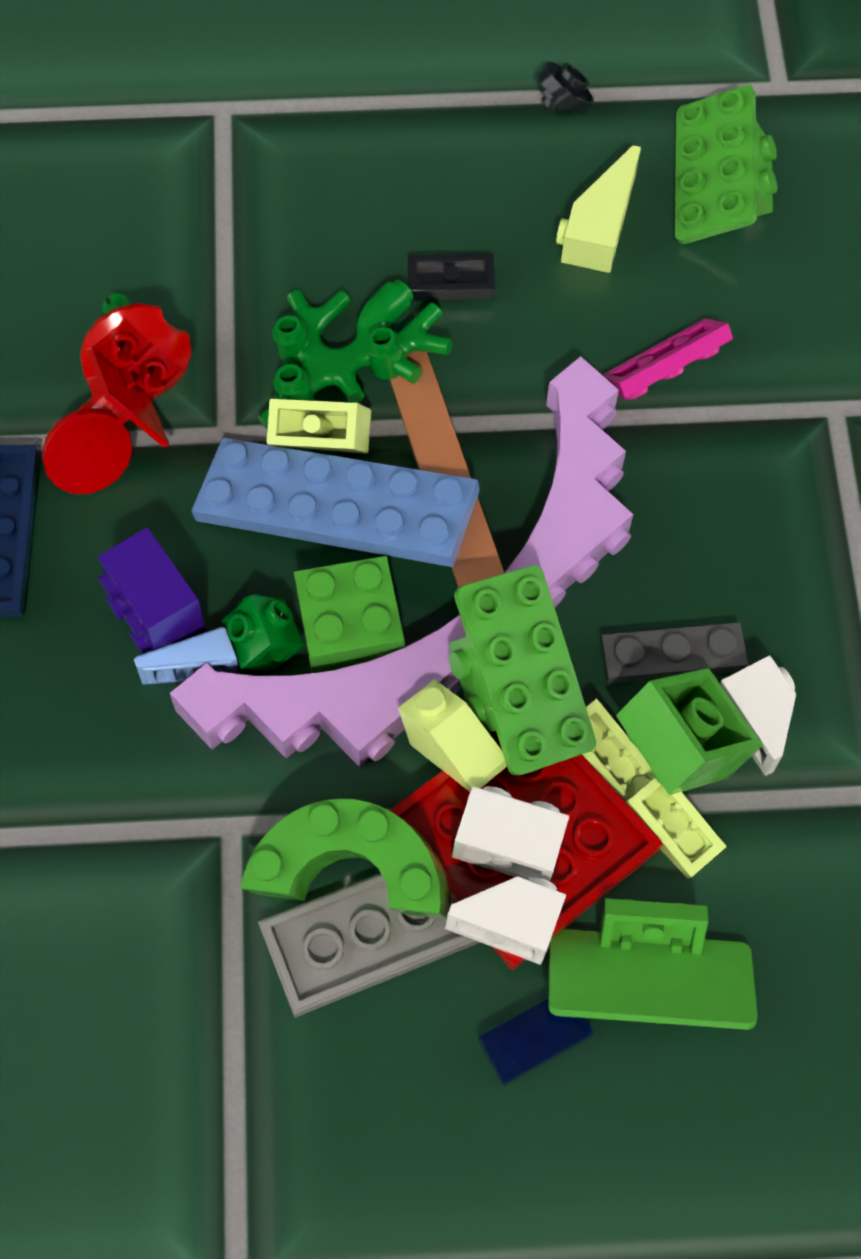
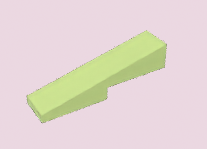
M595 699L586 706L596 738V747L593 751L582 755L661 840L663 846L660 850L687 879L691 878L725 849L726 845L682 792L673 795L667 793L665 788L654 777L652 769L638 748L629 740L628 736L602 704Z

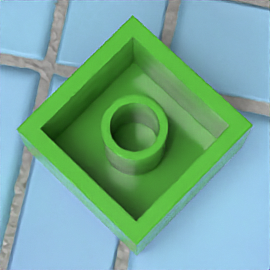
M387 556L294 572L297 600L311 673L333 671L369 662L405 648V640Z
M709 668L649 681L616 715L626 730L629 740L638 748L652 769L654 777L669 795L728 779L763 746Z

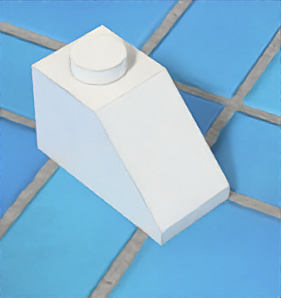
M769 655L721 680L720 683L763 744L752 757L765 776L774 772L783 756L796 698L795 686L790 674L785 668L778 667Z
M517 876L452 904L448 912L445 929L541 965L566 894L558 892L557 887L545 879L529 877L526 880Z

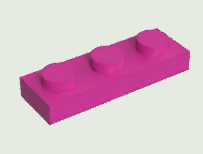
M704 318L602 374V376L619 390L618 397L626 400L640 397L648 391V386L660 379L666 380L676 377L684 371L683 367L695 360L707 359L717 354L720 346L733 340L729 324Z

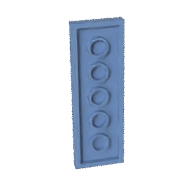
M222 438L191 512L195 520L199 522L453 567L480 488L477 479Z

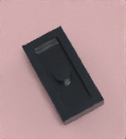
M494 254L408 255L409 289L413 294L412 301L495 299Z

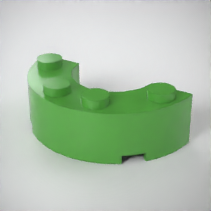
M330 799L315 802L290 813L267 832L253 851L243 874L240 889L256 895L304 901L311 882L324 867L340 859L362 858L371 861L380 870L388 887L389 908L401 914L447 919L451 907L449 885L439 857L424 837L391 811L379 805L356 799Z

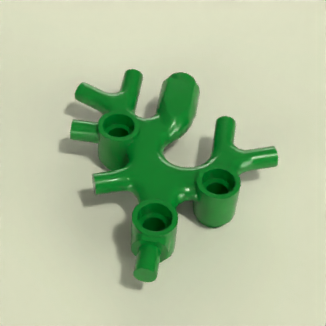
M395 280L393 283L387 282L362 308L357 320L354 341L346 347L329 348L322 343L321 334L325 327L351 304L350 297L344 291L339 290L323 306L311 307L300 290L290 292L287 296V301L296 317L292 315L281 317L277 320L272 330L279 359L284 366L280 367L273 379L275 393L269 398V401L270 399L315 401V393L327 386L334 385L341 389L349 403H360L364 399V393L357 383L356 374L367 366H371L373 374L380 379L388 380L400 376L412 384L416 383L421 377L422 369L407 360L408 354L420 351L449 356L451 352V338L426 333L442 316L441 309L436 304L429 303L402 331L396 333L389 327L411 307L410 302L413 300V294L409 287L400 280ZM269 407L258 416L260 423L267 429Z

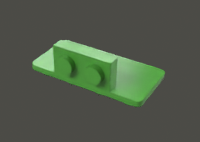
M743 85L683 105L677 110L675 237L681 244L691 243L752 225L756 221L757 216L773 212L772 194L777 192V181L772 171V160L776 159L777 151L772 136L765 135L756 121V92L751 85Z
M532 565L457 588L454 598L466 637L448 643L451 651L449 654L450 668L453 675L460 680L465 696L464 701L488 732L496 731L509 772L515 776L523 775L593 751L596 747V738L543 570L537 565Z
M605 898L600 932L563 929L550 940L548 1008L556 1016L750 1030L755 1027L758 1018L751 948L744 942L705 939L709 922L707 906Z

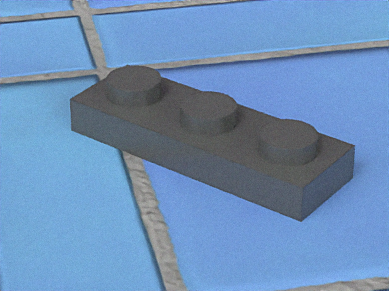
M741 622L605 634L601 636L600 640L606 685L647 682L707 668L711 670L713 675L734 674L748 667Z

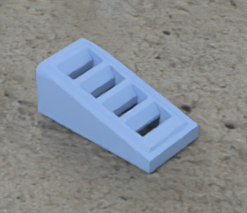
M225 627L208 631L134 658L142 685L185 681L206 663L216 672L240 674L237 658Z

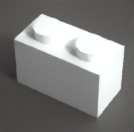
M472 786L455 839L452 858L514 877L518 876L526 880L529 877H538L550 882L569 815L559 813L560 811L557 807L546 802L533 801L530 804L513 799L507 791L497 787L487 786L481 789Z

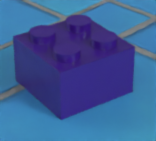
M148 527L98 555L103 574L97 578L107 594L105 600L118 621L125 619L131 629L129 635L141 655L206 633L198 598Z

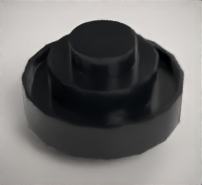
M550 61L538 73V79L542 84L541 91L544 94L542 101L554 113L559 115L562 112L583 114L594 102L593 96L587 88L590 85L588 79L571 64L564 63L560 66Z

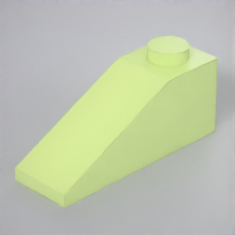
M633 145L573 203L569 220L561 218L556 244L563 245L562 263L607 273L611 272L637 172L641 147Z

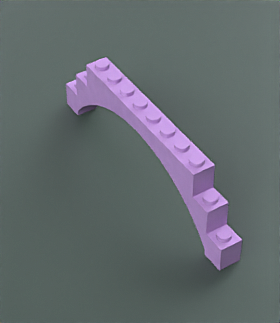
M579 357L549 382L546 406L554 412L557 436L554 480L538 523L524 548L505 572L508 573L532 565L539 566L544 572L554 607L562 601L566 594L565 590L575 581L579 583L586 581L597 569L598 561L608 552L611 555L617 554L631 538L629 530L633 514L608 492L617 485L624 474L622 467L626 451L603 431L616 416L617 411L615 407L619 390L582 357ZM459 615L439 630L417 642L372 661L333 671L294 676H251L216 672L206 663L170 692L175 711L212 750L222 741L229 743L234 740L245 728V722L249 720L286 759L296 750L303 752L318 739L320 735L319 730L323 729L361 768L370 759L378 761L390 751L395 743L393 739L405 729L398 707L435 679L454 694L460 690V680L453 675L450 668L449 654L451 651L448 643L466 637V633Z

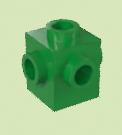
M261 594L248 595L242 598L236 604L237 608L222 620L239 665L244 670H276L305 646L293 620V614L284 598L267 597Z

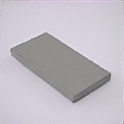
M381 873L258 921L294 1018L480 943L445 929L447 919L401 914L389 908L388 887Z

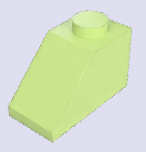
M270 399L267 444L324 452L368 454L371 409L358 403Z
M435 679L398 707L410 745L469 792L472 786L482 788L507 767L502 750L468 704Z

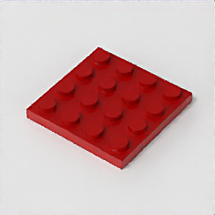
M494 731L490 735L501 749L497 733ZM583 755L518 776L512 775L506 767L481 788L483 789L487 786L497 787L507 791L513 799L530 804L533 801L546 802L557 807L560 811L559 813L569 815L554 871L550 882L557 887L558 892L566 894L551 939L659 852L663 846L661 840ZM441 771L390 811L416 829L429 843L444 868L449 885L450 899L453 903H457L515 877L452 858L455 839L470 792L444 771ZM492 947L512 971L526 961L522 957Z

